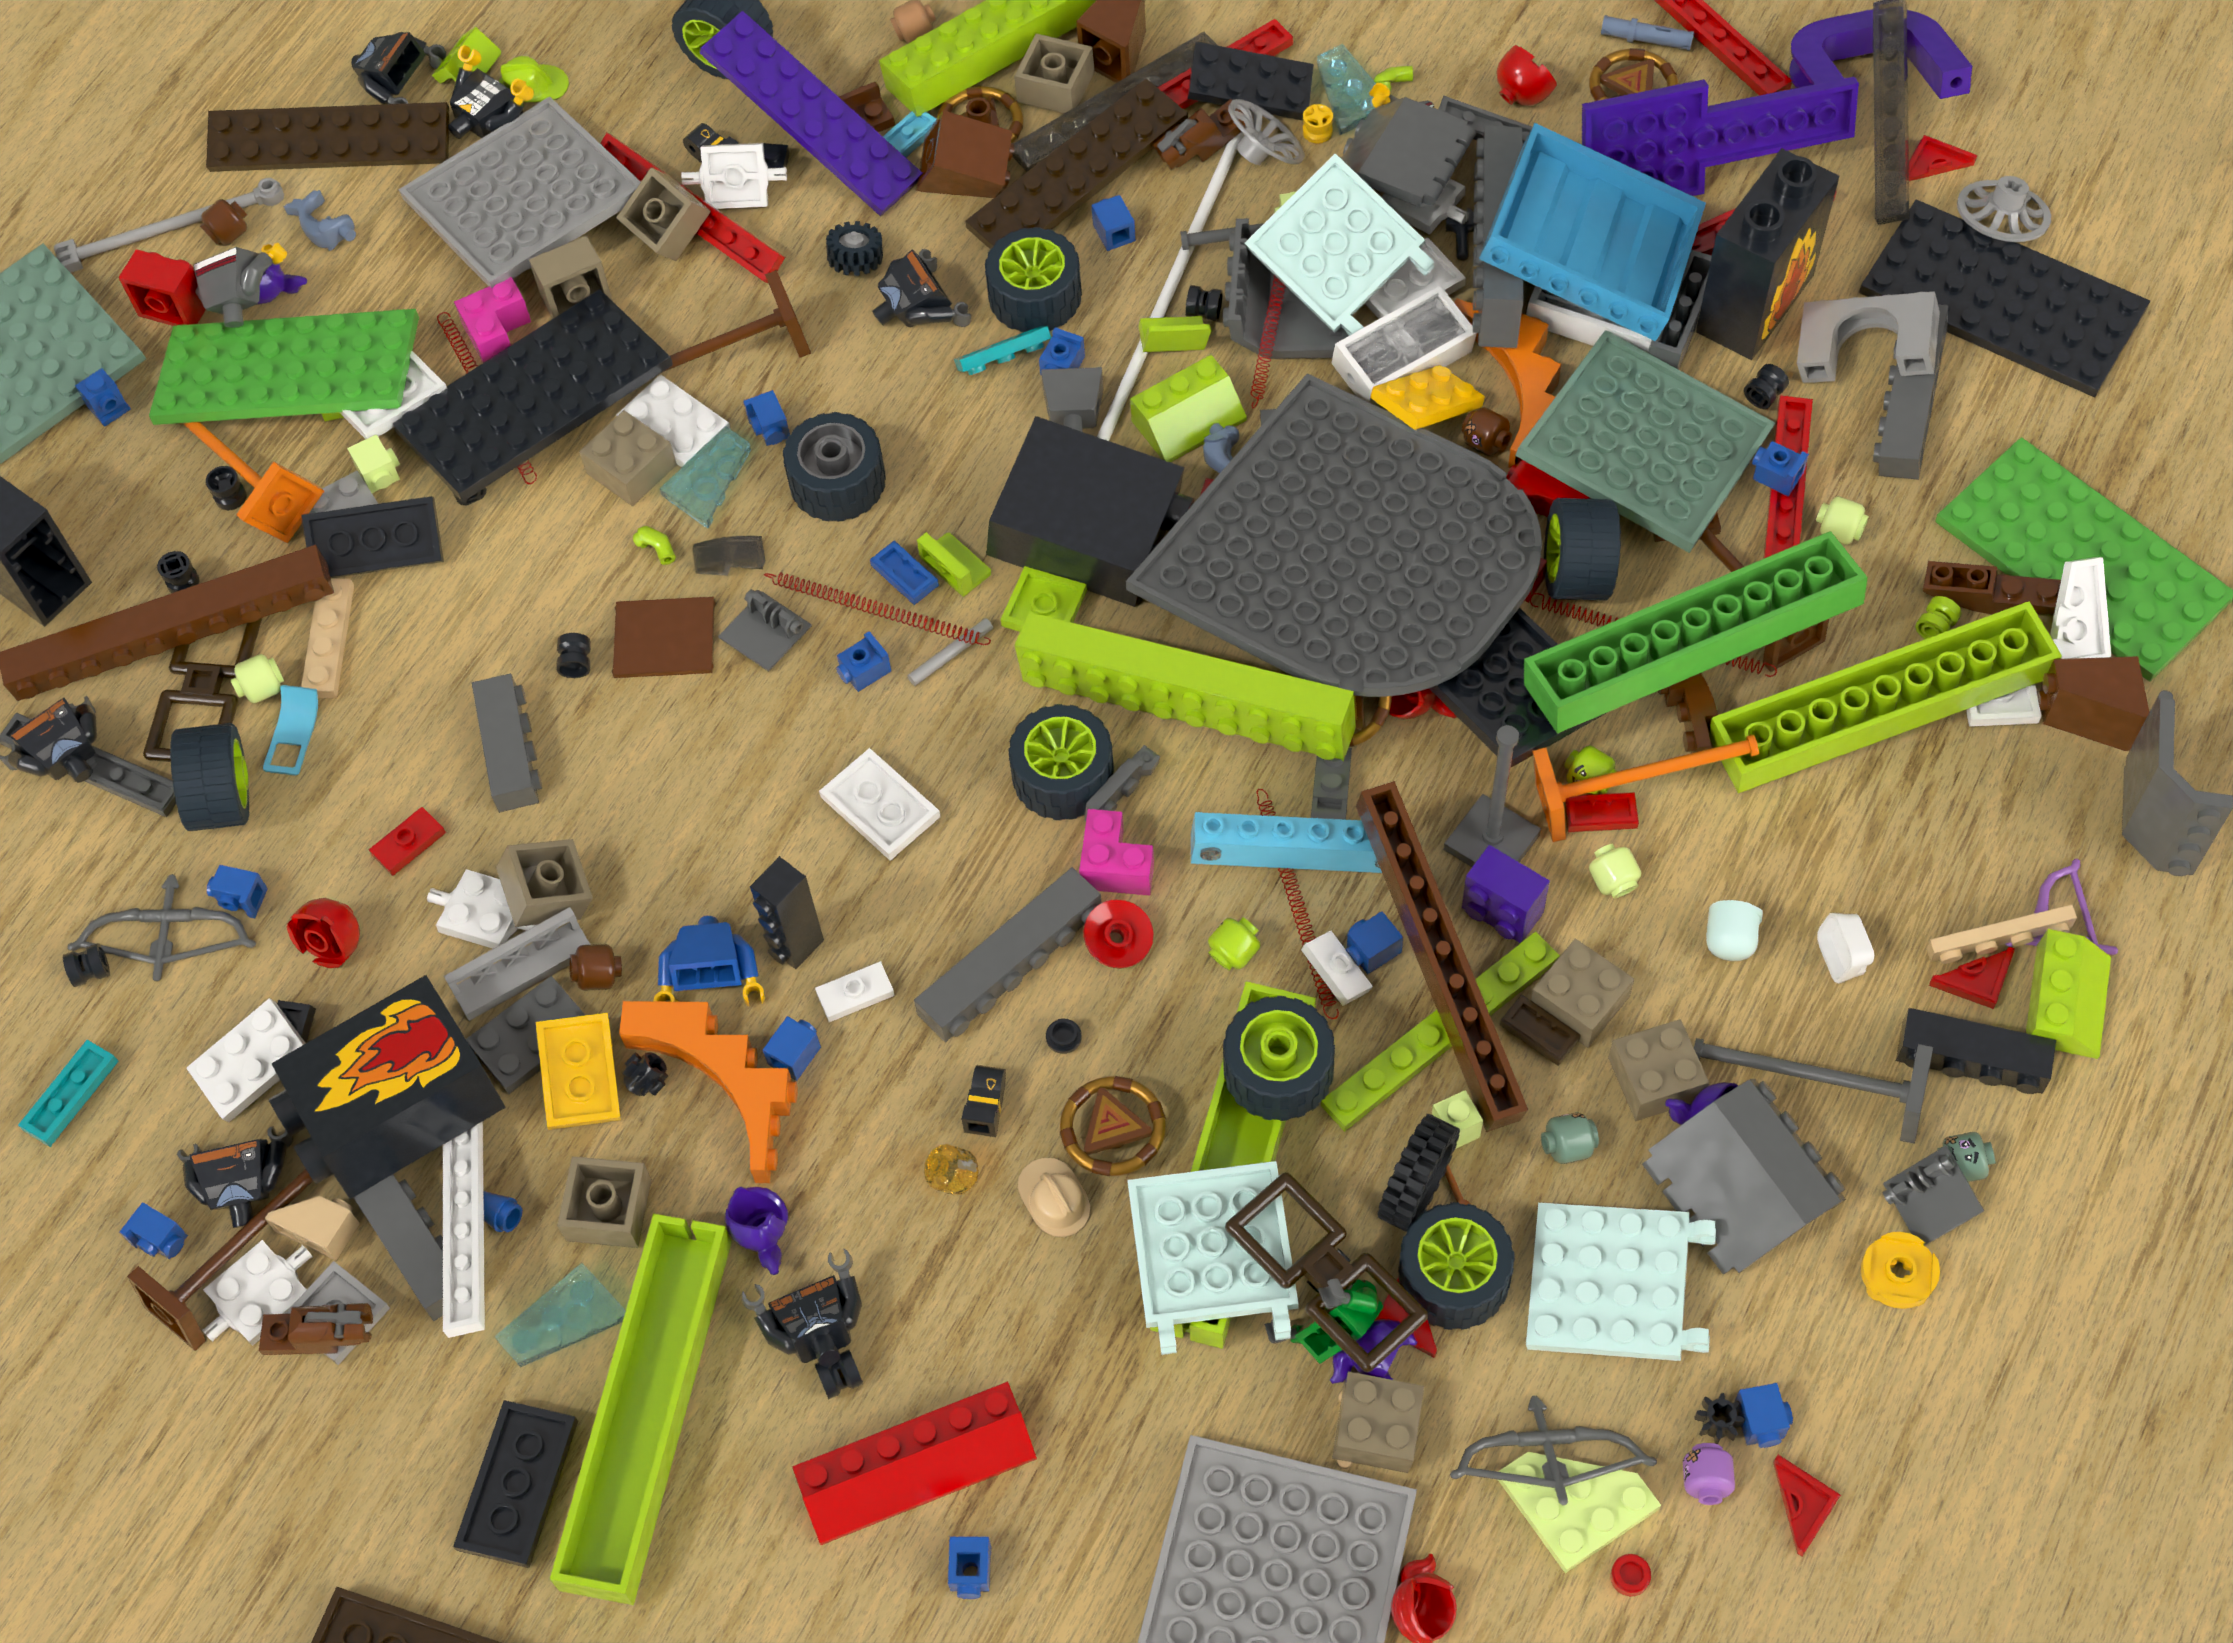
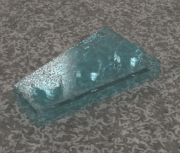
M1343 44L1317 56V66L1340 135L1356 128L1361 119L1366 120L1371 110L1375 108L1372 105L1374 97L1370 96L1369 92L1376 84Z
M727 426L724 427L660 488L661 495L709 529L716 508L722 505L730 482L736 479L751 451L749 442Z
M581 1263L495 1336V1339L521 1368L622 1323L626 1310L588 1268Z

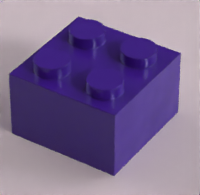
M1488 845L1466 875L1462 908L1472 919L1484 921L1494 927L1502 937L1514 939L1521 943L1544 913L1550 880L1493 846Z

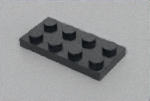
M1195 42L1187 99L1224 105L1230 99H1242L1261 107L1271 115L1303 121V113L1310 103L1314 64Z
M433 496L302 515L306 548L316 544L327 562L331 578L444 562L435 498Z
M503 1401L453 1545L456 1551L530 1568L578 1424L575 1416L511 1401Z

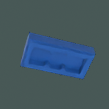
M895 540L870 559L871 566L913 605L917 604L939 586L938 579Z

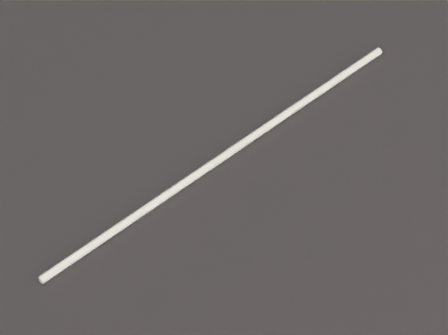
M1243 132L1227 143L1187 234L1202 232L1237 153L1236 146L1245 135ZM1181 246L1150 318H1164L1195 246H1189V250H1183ZM1141 338L1097 435L1098 438L1110 440L1148 352H1143Z

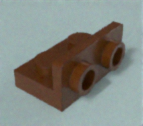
M877 82L861 86L839 96L842 101L877 132L895 126L894 117L881 98Z

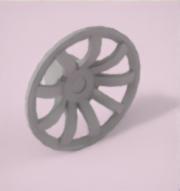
M1242 99L1232 100L1228 106L1229 114L1237 127L1245 134L1236 147L1246 160L1255 165H1261L1269 154L1289 164H1300L1304 160L1305 153L1300 142L1283 123L1266 110ZM1235 109H1240L1243 113L1235 111ZM1250 110H1252L1254 113V121L1251 116ZM1262 116L1270 121L1263 131H1261ZM1238 119H1241L1242 121H1244V123H1245V128H1244V126L1240 123V121H1239ZM1276 126L1283 132L1271 138L1268 137ZM1289 141V142H1291L1292 144L1281 143V142ZM1277 151H1280V152H1282V153L1284 154V156H1282V155H1280V154H1278V153H1276V152H1277ZM1290 151L1295 154V158L1292 157Z
M2004 176L1999 180L1977 181L1963 188L1958 196L1957 209L1964 221L1973 229L1994 239L2010 242L2034 240L2041 237L2048 230L2051 223V213L2048 206L2038 195L2029 190V186L2024 180L2018 177ZM1996 186L1995 191L1991 193L1986 192L1982 187ZM1974 190L1983 199L1973 200L1967 196ZM2032 199L2038 204L2040 209L2033 210L2027 206V203ZM1966 206L1972 208L1984 207V209L1971 214ZM1995 210L1997 211L1989 228L1978 222L1992 214ZM2005 214L2008 215L2011 234L1997 231ZM2028 215L2032 218L2043 217L2042 224L2033 223ZM2018 216L2024 226L2032 232L2021 233L2018 225Z

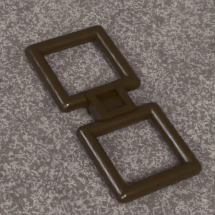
M262 618L256 622L246 624L235 665L185 662L190 644H182L174 648L169 670L173 674L185 675L181 690L166 689L161 692L143 751L145 759L171 762L170 749L159 747L172 703L223 707L218 724L233 723L239 702L238 697L233 694H221L219 691L223 678H236L235 666L252 657Z
M1285 1172L1279 1175L1225 1224L1227 1233L1284 1289L1292 1287L1299 1279L1305 1276L1317 1289L1328 1287L1327 1282L1336 1278L1339 1279L1343 1290H1346L1366 1271L1409 1314L1408 1317L1367 1353L1325 1310L1326 1306L1320 1293L1306 1304V1313L1365 1372L1374 1370L1428 1319L1427 1310L1371 1254L1363 1253L1350 1264L1335 1249L1346 1238L1347 1232L1345 1228L1289 1173ZM1284 1191L1328 1233L1287 1270L1244 1228Z

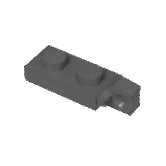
M1143 745L1131 759L1128 758L1086 803L1085 821L1088 809L1115 811L1118 806L1116 803L1123 795L1129 797L1135 791L1141 776H1149L1153 773L1159 764L1160 756Z

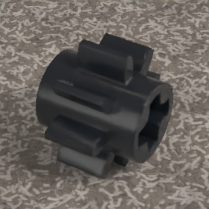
M635 1052L624 1063L626 1067L622 1071V1074L625 1075L623 1081L627 1089L633 1094L645 1096L649 1091L655 1096L666 1085L664 1081L668 1077V1074L665 1073L667 1067L663 1059L657 1054L646 1052L641 1057Z
M1721 1393L1719 1398L1714 1401L1707 1396L1704 1397L1702 1406L1706 1411H1696L1694 1416L1695 1420L1701 1421L1703 1424L1699 1435L1708 1434L1714 1438L1715 1444H1718L1720 1439L1725 1436L1734 1441L1738 1433L1733 1426L1741 1427L1745 1422L1744 1417L1737 1416L1736 1410L1740 1402L1731 1403L1725 1399L1724 1393ZM1723 1415L1727 1419L1726 1422L1722 1419L1716 1422L1713 1420V1416L1718 1418Z

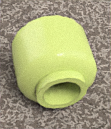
M1837 496L1832 499L1829 505L1826 503L1822 504L1816 522L1821 523V535L1831 531L1841 544L1848 545L1853 540H1860L1869 516L1865 515V508L1862 504Z
M262 654L238 663L234 668L236 678L231 679L238 697L246 696L254 704L278 694L281 691L280 683L285 682L274 658L268 659Z
M1608 844L1594 852L1596 858L1590 863L1589 871L1601 894L1612 895L1615 899L1632 892L1639 886L1637 881L1641 878V870L1629 848H1615L1613 844Z

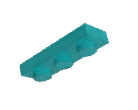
M1040 326L955 358L954 362L958 371H967L969 375H973L986 370L985 364L997 360V363L1001 364L1016 358L1014 353L1022 349H1026V352L1029 353L1045 347L1043 341L1051 339V335L1047 326Z
M86 1040L18 1126L27 1134L51 1147L119 1062L118 1059L103 1048Z

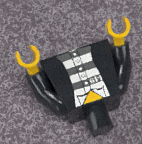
M466 45L461 46L458 50V57L464 62V65L459 67L450 99V106L455 119L448 125V129L457 139H461L469 131L483 138L504 124L517 119L523 113V101L531 100L534 96V91L521 79H515L509 89L477 68L473 71L472 66H477L481 62L482 57L479 51L475 49L472 50L469 57L471 50Z

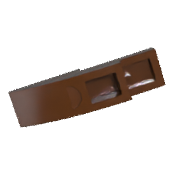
M1928 561L1923 592L1932 597H1947L1953 600L1959 607L1990 615L2030 601L2037 614L2054 615L2061 580L1997 574L1996 566Z
M1702 673L1659 690V695L1664 694L1666 706H1677L1678 721L1680 723L1684 722L1686 732L1683 733V744L1685 751L1695 753L1711 749L1709 737L1711 719L1717 716L1718 712L1712 693Z

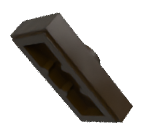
M1522 994L1500 1020V1026L1557 1066L1561 1064L1579 1042L1581 1036Z

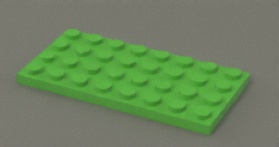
M397 309L244 320L243 326L235 328L226 327L224 322L173 326L149 418L153 425L335 413L343 412L342 410L365 411L379 408H399L402 404L403 391L405 390L407 380L406 375H408L411 360L410 354L413 350L417 331L418 313L416 309Z
M2022 437L1940 511L1935 520L1937 524L2006 575L2061 580L2065 562L2103 557L2111 653L2116 657L2138 656L2142 677L2149 682L2233 601V590Z

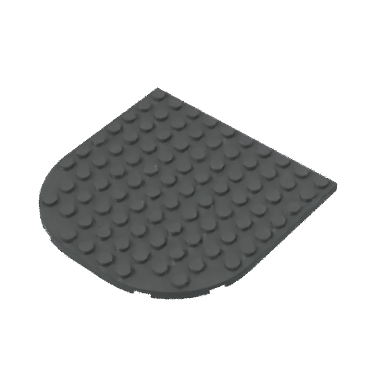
M1307 373L1127 579L1126 590L1294 677L1354 691L1356 696L1386 697L1404 695L1439 685L1455 677L1471 666L1489 648L1523 604L1534 585L1540 566L1542 548L1541 529L1534 508L1522 489L1517 490L1506 479L1507 474L1498 466L1480 455L1424 428L1414 430L1392 413Z

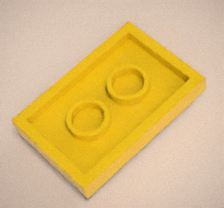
M1439 365L1374 386L1370 398L1408 426L1417 430L1482 408L1485 396L1475 390L1471 384L1462 381L1452 374L1450 369Z
M608 1013L535 1022L548 1130L621 1120Z

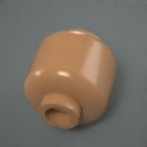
M911 0L896 7L893 11L894 17L890 19L899 40L905 39L907 43L933 30L932 22L936 21L930 5L923 6L920 0Z

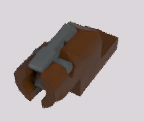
M1232 99L1210 116L1200 108L1182 124L1168 131L1153 144L1155 151L1163 162L1167 163L1171 171L1184 165L1195 155L1204 162L1242 132L1234 123L1228 111V106ZM1235 109V111L1243 113L1240 109ZM1238 119V120L1240 121V123H1241V124L1244 126V128H1245V123H1244V121H1242L1241 119Z
M368 1303L297 1306L291 1308V1314H263L259 1352L262 1355L335 1354L338 1352V1346H355L370 1341L372 1334L365 1331L363 1324H373L371 1306Z

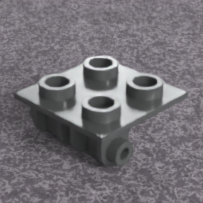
M751 589L744 598L747 601V607L718 637L769 672L812 627V624L764 592Z
M1947 1146L1942 1147L1883 1183L1886 1188L1882 1192L1884 1198L1890 1205L1895 1204L1911 1234L1925 1242L1924 1246L1985 1211Z

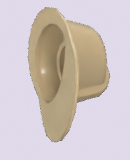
M1041 1158L1032 1161L1024 1167L1018 1178V1191L1023 1203L1039 1228L1054 1237H1067L1080 1231L1089 1218L1090 1203L1085 1190L1068 1165L1055 1158Z

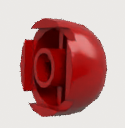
M1514 45L1507 51L1498 64L1496 74L1497 82L1501 87L1499 94L1511 105L1516 102L1522 106H1533L1549 97L1557 83L1543 64L1539 67L1532 61L1534 56L1517 45Z
M329 898L310 900L302 905L290 917L292 919L287 923L289 937L297 950L302 954L308 951L318 957L312 962L319 966L339 968L358 946L360 928L357 918L348 905Z

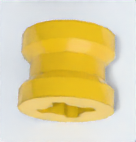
M1314 104L1305 109L1303 113L1304 138L1315 144L1327 142L1333 134L1332 110L1322 104Z

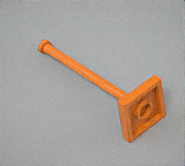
M200 422L179 423L185 425L255 488L236 515L242 521L288 543L303 523L302 515L310 513L324 493V490L317 484L276 462H273L264 476L261 477Z
M1750 735L1746 736L1744 741L1564 785L1561 782H1556L1547 748L1534 750L1535 784L1552 842L1566 839L1563 805L1566 802L1565 798L1750 754L1751 757L1759 755V749L1755 736Z

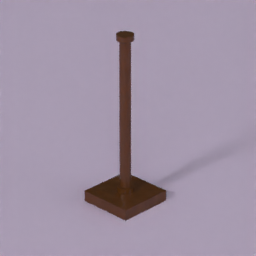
M777 270L765 274L778 305V308L773 310V314L670 355L673 366L665 371L777 325L780 328L787 327L800 358L811 354Z
M1706 528L1700 540L1730 572L1743 568L1742 563ZM1829 619L1765 645L1763 663L1766 661V663L1778 669L1825 642ZM1765 664V667L1770 672L1775 670L1774 667Z
M304 1169L177 1290H166L139 1266L134 1269L127 1277L144 1308L196 1351L206 1342V1339L185 1302L268 1224L265 1217L269 1212L288 1206L313 1182L307 1170Z

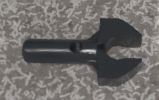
M1468 207L1469 218L1465 224H1461L1450 217L1446 218V232H1454L1456 234V257L1461 261L1469 257L1468 233L1474 232V225H1477V223H1473L1474 212Z

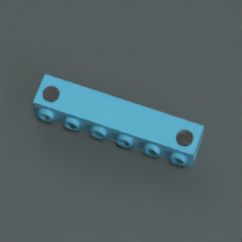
M1195 812L1191 829V864L1382 873L1361 820Z

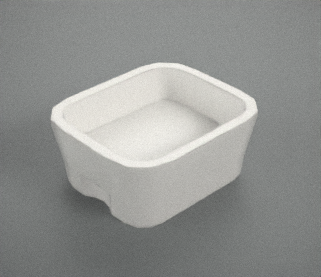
M1830 913L1817 932V940L1834 982L1839 984L1863 975L1866 972L1867 965L1872 964L1874 960V950L1859 915Z

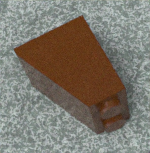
M1096 0L1076 21L1078 44L1092 47L1095 72L1128 89L1131 86L1146 33L1145 0Z
M943 110L925 135L920 171L923 174L918 179L916 191L995 198L1002 188H1007L1010 180V171L1007 170V164L1014 153L1015 145L1011 143L1013 131Z
M2138 656L2054 659L2048 673H2045L2043 676V685L2040 691H2037L2044 725L2123 751H2130L2150 712Z

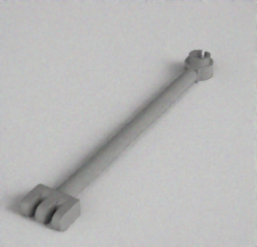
M264 178L259 182L258 187L253 189V192L226 201L229 204L236 201L241 208L257 203L259 205L274 206L284 199V193L278 181L272 178ZM212 205L77 247L73 239L58 243L54 246L56 258L70 273L83 269L81 259L202 221V213Z

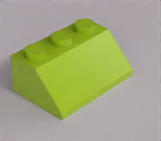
M1212 355L1203 358L1130 398L1132 423L1159 457L1168 462H1172L1202 446L1204 438L1211 435L1209 430L1213 424L1219 423L1225 428L1229 425L1236 427L1247 421V416L1229 375Z
M2047 929L2036 948L2026 1033L2056 1040L2055 1050L2098 1059L2101 1050L2111 957L2085 936Z

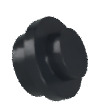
M1062 1018L1054 1021L1046 1031L1048 1046L1051 1050L1060 1054L1073 1052L1078 1048L1082 1040L1080 1027L1069 1019Z

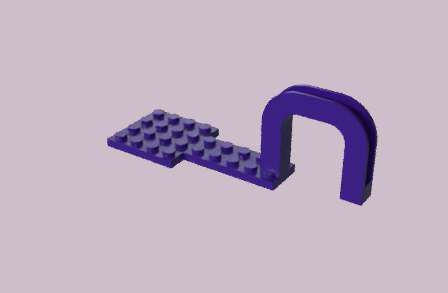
M1880 8L1826 18L1803 27L1794 35L1791 41V55L1793 59L1789 67V76L1796 88L1708 106L1709 85L1703 79L1582 104V145L1691 196L1702 195L1705 191V167L1778 153L1781 148L1789 151L1855 137L1859 82L1855 77L1844 78L1832 62L1834 60L1879 51L1901 53L1910 59L1939 99L1969 94L1973 66L1935 20L1915 11Z

